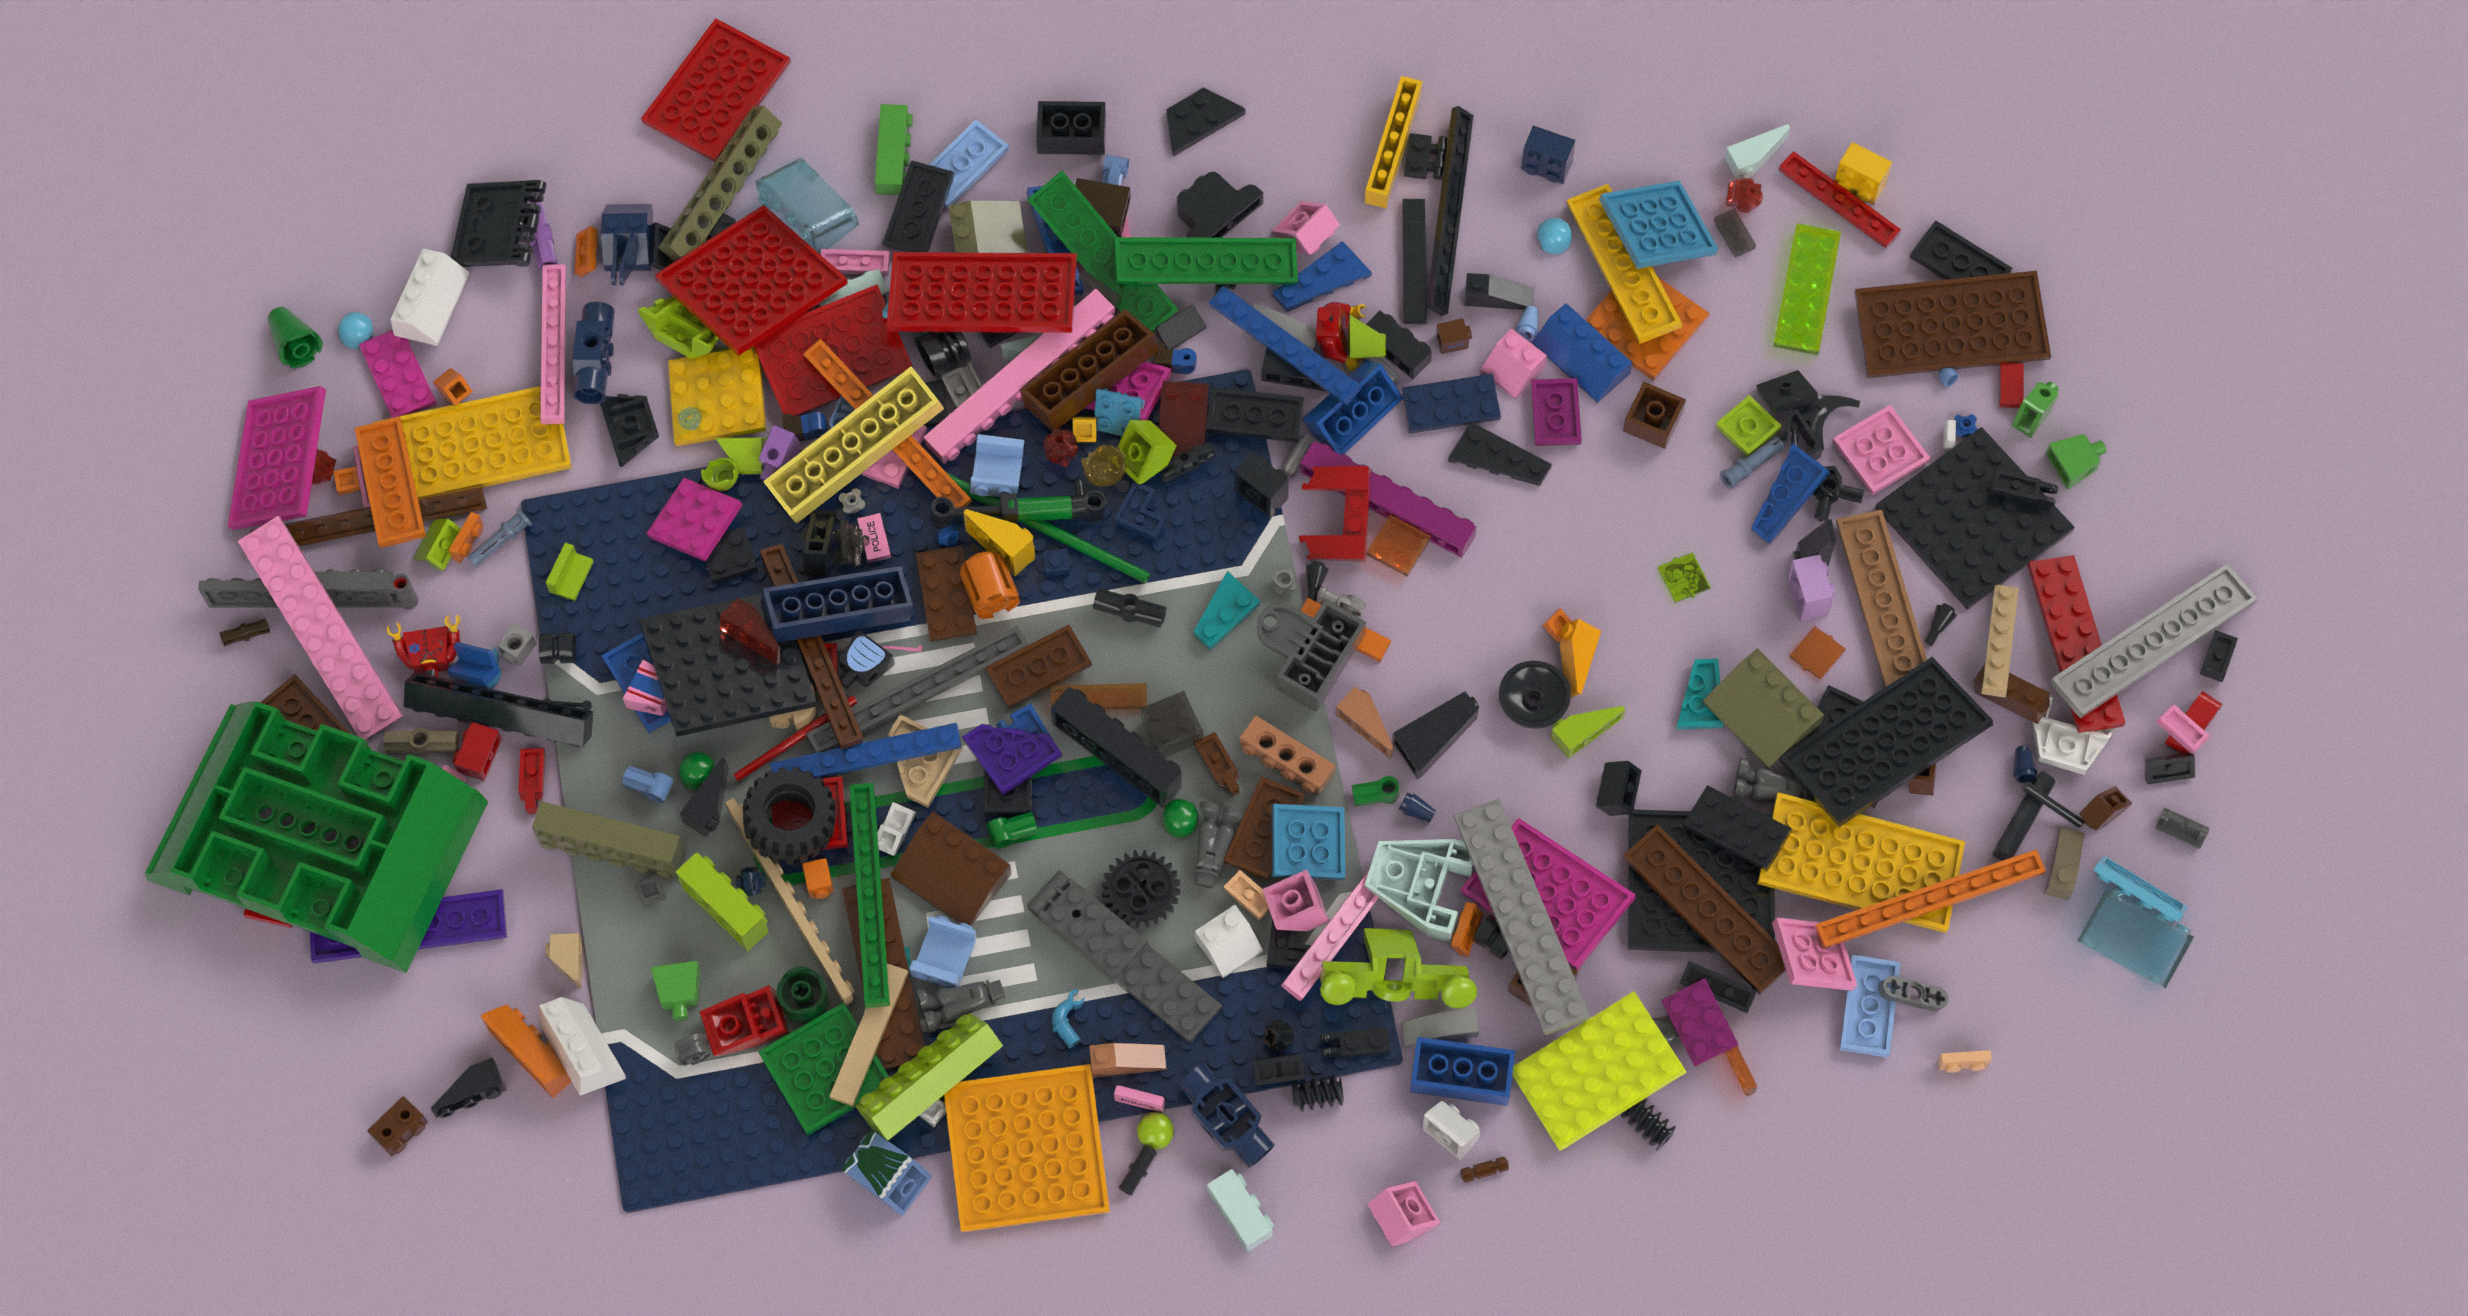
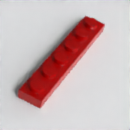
M1793 151L1779 166L1781 173L1885 249L1900 234L1901 229L1796 152Z

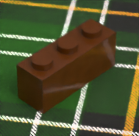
M1984 664L1974 678L1975 693L2038 724L2050 707L2049 692L2009 673L2005 698L1981 694Z

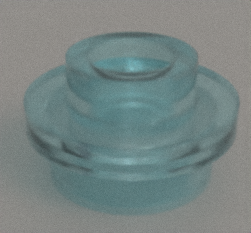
M685 408L680 412L678 422L682 428L694 430L700 425L701 414L696 408ZM693 415L690 420H686L688 416Z

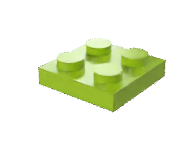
M1748 395L1722 417L1715 427L1748 457L1781 430L1782 425Z

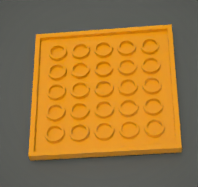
M1091 1064L961 1081L944 1094L961 1233L1110 1213Z

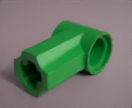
M1392 776L1382 777L1378 781L1351 785L1355 807L1380 802L1392 804L1400 796L1399 782ZM1387 786L1395 789L1392 793H1385L1383 791Z
M1032 812L1010 819H994L986 825L995 849L1008 847L1014 843V840L1038 833Z

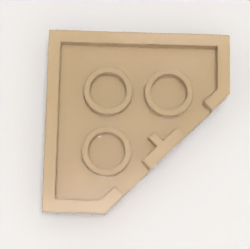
M900 714L888 735L892 737L929 728ZM963 745L959 749L897 762L907 798L929 808L963 750Z

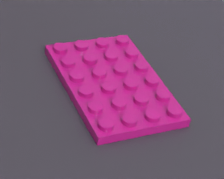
M317 386L248 401L228 520L229 528L238 530L264 525L277 516L281 517L282 521L307 516L326 389Z
M1518 818L1511 828L1569 966L1578 971L1635 900V894ZM1475 870L1461 887L1460 892L1494 915Z

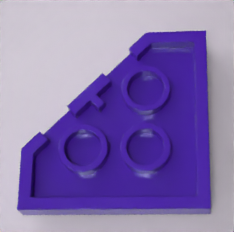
M981 724L962 736L963 742L1002 795L1062 757V752L1049 734L1026 733L1024 730L1001 729Z

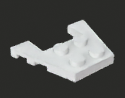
M2049 696V699H2050V707H2051V703H2052V698H2053V697H2050V696ZM2049 707L2038 724L2032 722L2038 762L2085 775L2117 728L2078 733L2076 726L2048 718Z

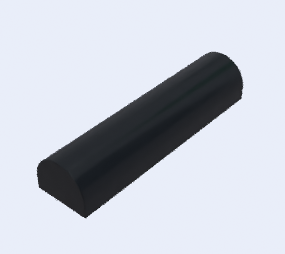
M2042 771L2036 776L2032 785L2049 796L2056 781L2052 776ZM2028 793L2025 794L1992 853L1994 857L2003 861L2015 856L2044 804Z

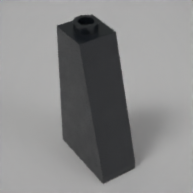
M1466 691L1393 732V744L1417 779L1421 778L1477 719L1479 705L1473 696L1469 697Z

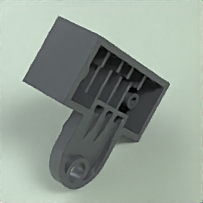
M1326 599L1314 618L1284 603H1277L1266 607L1260 613L1257 620L1258 638L1267 648L1287 659L1276 676V689L1317 712L1363 640L1367 622ZM1272 616L1277 620V623L1270 627L1265 625L1263 621L1266 617Z

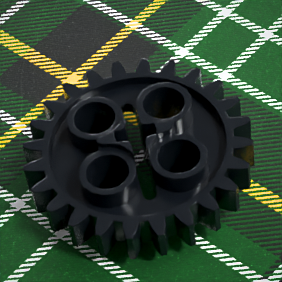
M1136 850L1133 852V857H1129L1127 853H1124V861L1116 858L1117 866L1109 865L1111 873H1104V879L1107 881L1102 882V888L1106 889L1102 892V897L1108 898L1105 901V906H1112L1110 911L1114 914L1118 912L1117 916L1121 920L1125 917L1127 925L1131 921H1135L1136 928L1143 921L1145 926L1149 927V920H1153L1157 925L1159 916L1166 920L1167 914L1165 911L1174 912V907L1171 904H1178V898L1175 896L1180 895V889L1176 888L1180 886V879H1174L1178 875L1177 870L1170 871L1172 863L1164 865V856L1157 860L1156 852H1153L1149 857L1146 850L1143 851L1142 856H1138ZM1140 869H1147L1149 871L1145 876L1137 874ZM1127 873H1131L1135 881L1127 876ZM1126 883L1130 885V888L1122 891L1118 889V886ZM1137 884L1139 885L1140 888H1144V887H1145L1146 894L1144 893V891H1143L1142 889H1138V890H1137ZM1160 886L1164 888V891L1156 894L1152 889ZM1148 897H1150V899H1152L1156 903L1151 904V902L1148 900ZM1137 901H1142L1146 904L1143 908L1139 909L1133 906Z

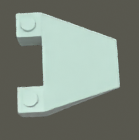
M1457 839L1379 841L1364 887L1427 937L1451 943L1452 935L1458 922V911L1437 905L1448 871L1470 877L1474 872V866L1464 841Z

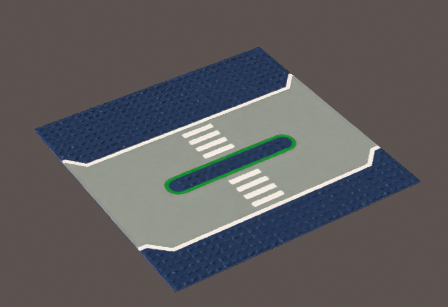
M1246 369L1168 383L1164 387L1147 420L1152 421L1177 445L1172 457L1192 447L1201 446L1209 442L1216 456L1206 461L1207 463L1168 483H1163L1161 479L1163 473L1159 472L1143 483L1156 490V494L1147 510L1166 518V523L1156 541L1114 523V517L1135 481L1113 460L1122 436L1096 430V442H1073V418L1053 432L1028 409L1008 412L1004 416L1000 415L994 420L995 423L990 429L979 433L980 435L1024 440L1017 498L1075 496V481L1077 479L1084 480L1085 494L1093 490L1103 493L1106 497L1105 512L1103 518L1098 522H1089L1084 518L1044 521L1149 572L1150 577L1147 583L1144 584L1018 521L1017 525L1021 529L1026 528L1033 535V544L1035 546V559L1018 575L1014 576L1010 572L1019 594L1020 603L1009 612L1004 609L993 613L994 618L979 619L973 609L977 635L930 642L916 553L950 547L940 545L938 542V532L940 529L934 527L930 522L931 503L937 497L910 468L904 476L899 489L860 474L815 509L836 511L828 575L818 577L804 575L803 549L812 512L796 523L763 480L759 478L761 474H739L732 488L720 492L739 500L743 505L725 532L745 526L758 571L716 584L712 583L706 561L655 541L647 535L648 530L683 478L708 487L701 476V470H705L707 467L529 498L521 502L522 512L533 524L525 527L539 632L540 634L554 633L556 637H559L561 633H575L577 657L575 663L561 664L557 660L555 664H544L549 699L551 701L583 703L588 700L592 704V709L590 710L593 711L592 737L584 746L574 747L569 745V743L555 742L565 807L678 835L686 851L682 865L696 852L702 857L706 855L715 864L714 869L719 874L724 872L731 879L732 882L730 884L735 889H737L736 876L740 875L741 869L757 867L759 873L764 871L730 816L725 802L734 798L738 805L740 803L743 804L749 787H754V781L759 777L764 779L765 773L771 771L770 763L810 755L816 752L806 737L738 782L733 774L796 733L795 724H791L783 729L772 728L769 717L676 737L670 721L648 734L635 711L626 708L623 701L624 693L601 656L641 634L640 619L762 594L763 588L773 587L760 557V550L783 544L799 583L901 566L913 604L910 621L859 630L880 646L918 648L919 645H922L921 652L886 649L894 657L895 665L868 687L862 686L857 681L848 690L842 686L846 697L849 698L853 695L858 702L851 707L852 710L1016 626L1019 627L1028 645L1067 625L1071 626L1092 662L1091 667L1008 709L987 671H984L901 714L927 728L956 722L959 727L963 750L929 808L907 798L897 762L825 777H842L848 847L820 850L819 855L814 858L809 855L807 856V861L802 863L799 862V859L793 860V864H786V860H780L778 863L784 873L781 875L783 881H789L795 891V894L792 895L795 901L802 902L807 911L805 914L808 922L811 920L814 922L819 931L816 934L820 942L824 940L831 951L828 954L832 961L837 960L843 971L840 974L844 981L849 980L855 991L852 994L854 1002L848 1005L847 1008L858 1026L866 1008L842 888L856 885L850 785L874 782L878 831L881 824H884L892 803L899 804L916 812L896 855L893 856L879 850L881 879L890 878L904 947L910 948L911 963L918 958L929 928V916L935 918L943 916L949 919L951 923L959 925L956 921L890 876L917 830L932 811L1002 858L1011 867V876L972 924L973 930H976L977 939L959 985L981 981L985 983L986 980H989V982L1001 981L1005 998L996 1000L995 1005H990L971 1014L986 1022L1003 1046L961 1081L1091 1064L1089 1047L1091 1045L1109 1043L1164 1045L1167 1070L1093 1078L1098 1123L1157 1112L1115 1101L1114 1092L1118 1085L1164 1097V1110L1193 1105L1191 1100L1178 1087V1084L1201 1063H1205L1218 1080L1230 1078L1238 1089L1246 1095L1291 1086L1292 1081H1295L1298 1085L1303 1080L1256 1086L1253 1059L1302 1052L1306 1073L1304 1080L1306 1083L1310 1082L1311 1078H1315L1318 1081L1321 1077L1329 1079L1331 1075L1335 1077L1397 1066L1403 1062L1390 1001L1379 998L1372 990H1367L1366 998L1353 997L1349 1002L1342 1005L1329 1004L1321 995L1320 988L1322 984L1320 976L1300 1001L1281 986L1292 969L1266 966L1272 925L1270 911L1259 921L1224 891V886L1240 869L1223 863L1219 879H1215L1213 888L1194 884L1196 879L1194 870L1198 850L1199 827L1205 821V817L1199 811L1200 802H1213L1221 807V813L1216 825L1220 827L1224 807H1236L1243 810L1245 814L1261 776L1305 793L1306 797L1302 805L1344 807L1345 879H1313L1317 885L1329 921L1363 878L1325 703L1323 701L1316 712L1276 689V676L1287 659L1263 645L1257 635V620L1260 613L1266 607L1277 603L1288 604L1298 610H1301L1303 607L1282 508L1280 507L1269 518L1235 492L1234 471L1252 452L1257 456L1265 457L1272 466L1267 440L1206 433L1212 387L1256 392L1250 370ZM1084 408L1074 417H1094L1095 411ZM937 425L927 427L925 435L928 434ZM923 437L920 445L945 472L971 484L977 439L971 445H965L954 460H948L943 464L925 445ZM853 489H859L861 491L860 497L865 501V507L856 513L846 514L843 511V503L839 501V495L852 492ZM971 498L972 502H970L966 507H980L987 505ZM880 513L891 558L868 563L857 519ZM988 515L1000 519V515ZM954 517L951 525L959 532V538L952 547L963 546L965 561L977 553L986 552L987 550L966 532L964 517ZM565 543L574 545L576 553L592 558L594 561L575 601L550 593L546 585V581ZM1067 548L1069 574L1046 576L1044 551ZM1228 570L1261 601V605L1212 650H1209L1194 636L1193 631ZM1280 570H1291L1293 572V581L1297 584V588L1294 591L1288 590L1282 594H1276L1274 592V582L1271 581V575ZM1101 588L1122 595L1134 594L1140 600L1165 606L1167 611L1164 623L1160 628L1138 621L1126 622L1120 616L1093 609L1096 592ZM1128 605L1124 609L1131 611L1136 607ZM1269 616L1263 622L1271 627L1276 625L1277 620ZM858 629L821 635L824 644L837 643L838 678L844 673L840 668L839 658ZM1069 686L1074 690H1081L1087 696L1088 701L1102 706L1109 717L1119 719L1124 724V728L1130 733L1132 731L1136 732L1142 737L1146 745L1156 747L1162 753L1163 758L1167 761L1172 760L1180 766V771H1182L1181 789L1170 801L1186 799L1194 803L1199 815L1194 833L1183 838L1169 835L1162 825L1164 811L1162 807L1052 724L1051 706ZM815 691L817 701L816 720L825 714V711ZM1032 704L1054 743L1062 752V757L1032 776V814L1038 833L1014 840V843L1008 847L995 849L986 825L994 819H1010L1020 815H984V769L963 742L962 736L981 724L997 728L996 724L1004 720L1007 726L1013 723L1010 714ZM899 715L863 733V743L888 738V733ZM1255 715L1336 765L1335 775L1320 796L1314 792L1313 794L1306 792L1298 782L1287 780L1281 775L1279 770L1274 767L1273 769L1266 767L1260 758L1255 755L1249 756L1242 751L1240 736ZM1213 732H1216L1238 770L1240 779L1236 780L1240 787V793L1233 797L1230 796L1225 786L1220 788L1216 784L1194 746L1195 741ZM1263 742L1260 746L1269 748L1272 744L1270 742ZM694 751L708 754L715 762V766L723 757L726 759L729 767L720 822L718 827L713 832L710 831L706 837L683 823L680 817V812L697 790L686 788L680 782L679 765L688 753ZM1284 754L1280 758L1288 761L1292 759V756ZM632 766L652 774L660 772L671 777L674 782L665 802L658 803L652 801L643 793L623 787L622 780L625 770ZM1303 767L1300 769V771L1303 773H1310L1312 769L1309 767ZM771 807L766 813V818L773 825ZM1240 822L1233 825L1235 834L1240 825ZM1136 850L1138 856H1142L1143 851L1146 850L1149 857L1153 852H1156L1157 860L1164 856V865L1172 863L1170 871L1177 870L1178 876L1174 879H1180V886L1176 887L1180 889V895L1175 896L1178 898V904H1171L1174 907V912L1165 911L1167 919L1165 920L1159 916L1157 925L1153 920H1149V927L1145 926L1144 921L1140 922L1138 928H1136L1135 921H1131L1129 926L1146 939L1149 946L1222 1005V1009L1190 1044L1027 909L1026 905L1058 871H1062L1070 879H1073L1105 906V901L1108 898L1102 897V892L1106 890L1102 888V882L1107 881L1104 879V873H1111L1109 865L1117 866L1116 858L1124 861V853H1127L1129 857H1133V852ZM581 854L572 856L596 1026L626 1076L624 1080L605 1086L623 1210L626 1213L843 1172L841 1169L844 1167L847 1158L853 1155L859 1147L862 1138L873 1129H871L857 1108H854L807 1136L758 1051L781 1038L731 1054L717 1057L712 1054L709 1059L699 1064L691 1065V1062H688L687 1066L679 1064V1054L676 1053L674 1044L686 1036L697 1033L706 1034L699 1011L743 992L749 994L768 985L776 991L783 975L795 967H808L823 977L829 995L826 1012L843 1003L766 874V887L761 888L760 894L748 896L747 901L752 906L757 904L765 912L764 917L768 921L766 925L769 933L747 952L681 888L678 878L670 877V879H663L659 877L666 899L643 908L635 883L655 876L656 873L648 871L647 873H639L628 866L623 868L615 867L605 860L595 862ZM826 858L834 893L829 894L828 897L823 899L810 898L802 864ZM1140 869L1137 872L1140 876H1145L1149 873L1147 869ZM1242 871L1262 889L1286 879L1285 877H1272L1271 874L1269 881ZM1127 873V876L1131 877L1135 881L1132 874ZM1126 883L1118 886V889L1122 891L1130 888V885ZM1137 884V890H1138V889H1142V890L1144 891V893L1146 894L1145 887H1144V888H1140L1139 885ZM1157 886L1152 891L1160 894L1164 891V888ZM1148 897V900L1151 902V904L1156 903L1155 901L1150 899V897ZM1137 901L1133 904L1138 909L1146 905L1142 901ZM1236 905L1250 924L1263 952L1228 976L1222 978L1195 941V931ZM1370 910L1331 962L1371 963L1363 939L1364 928H1374ZM1078 913L1073 915L1074 918H1079L1081 916ZM1328 922L1309 931H1295L1294 943L1312 945ZM698 961L701 969L698 1005L687 1008V1020L674 1021L672 1010H663L651 967ZM912 977V987L925 1046H930L937 1040V1036L941 1032L952 1028L956 1021L951 1024H940L936 1032L929 1034L916 990L924 989L933 997L939 989L946 987ZM1072 990H1079L1078 995L1073 997V1001H1080L1085 997L1083 1006L1079 1009H1071L1067 1014V1019H1069V1025L1081 1040L1077 1045L1069 1049L1059 1034L1053 1032L1052 1014L1061 1002L1068 999V995ZM805 992L800 993L801 997L805 996ZM942 1008L935 1009V1010H933V1011H934V1012H938V1011H940ZM784 1014L790 1033L809 1023L793 1022ZM1281 1020L1282 1023H1289L1294 1032V1039L1292 1045L1286 1046V1050L1277 1052L1275 1048L1269 1049V1046L1265 1043L1264 1032L1266 1026H1271V1021ZM1388 1028L1390 1054L1352 1058H1326L1321 1055L1323 1049L1340 1048V1042H1320V1035L1339 1034V1032ZM898 1069L887 1071L888 1076L892 1077L898 1072ZM943 1095L939 1099L945 1103V1097ZM947 1113L935 1127H932L921 1117L917 1116L890 1138L888 1142L911 1158L951 1151Z

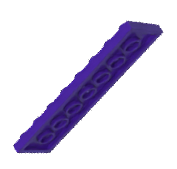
M503 889L443 897L418 950L507 938ZM310 932L311 961L313 964L362 957L355 947Z

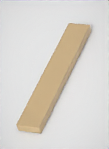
M888 963L890 1006L866 1008L830 1094V1099L850 1106H854L908 976V970Z

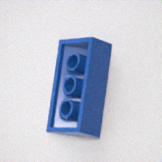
M1567 303L1549 317L1532 341V344L1546 354L1547 358L1569 378H1577L1578 386L1597 403L1630 375L1632 362Z
M1366 360L1349 375L1351 379L1360 384L1362 389L1347 406L1329 394L1302 419L1313 437L1320 443L1327 444L1334 452L1345 454L1403 399L1381 363Z

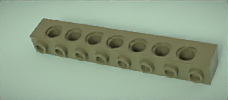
M765 106L751 108L658 248L670 257L672 261L679 260L708 240V234L724 210L731 206L732 198L743 188L744 180L754 171L756 162L766 153V147L770 141L778 135V129L782 122Z

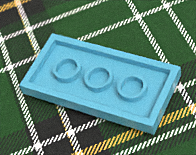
M2103 856L2094 868L2099 879L2106 883L2112 881L2117 884L2119 891L2128 896H2131V894L2135 895L2140 899L2139 902L2149 909L2156 908L2161 911L2160 915L2170 922L2174 920L2179 922L2188 909V906L2106 856Z

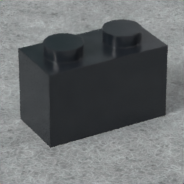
M1628 760L1606 762L1601 777L1596 807L1609 816L1633 814L1642 770Z

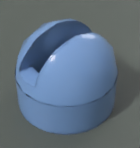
M1951 367L1943 368L1939 371L1938 378L1945 387H1950L1958 380L1959 374Z

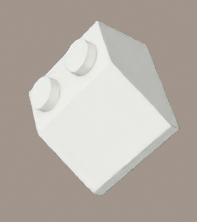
M1236 905L1195 931V941L1222 978L1228 976L1263 952L1250 924Z
M1441 1101L1426 1112L1422 1129L1461 1160L1479 1140V1127L1471 1119L1465 1120L1459 1115L1460 1111L1453 1104L1449 1103L1447 1105L1444 1101Z

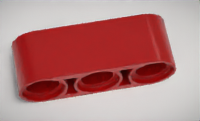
M2202 691L2185 714L2205 730L2223 704ZM2169 735L2164 743L2179 754L2189 752L2171 735Z

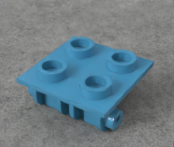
M1097 389L1094 415L1096 417V430L1123 436L1129 420H1140V410L1144 408L1145 400H1142L1139 396H1128L1127 393L1122 395L1121 392L1115 393L1108 391V389Z

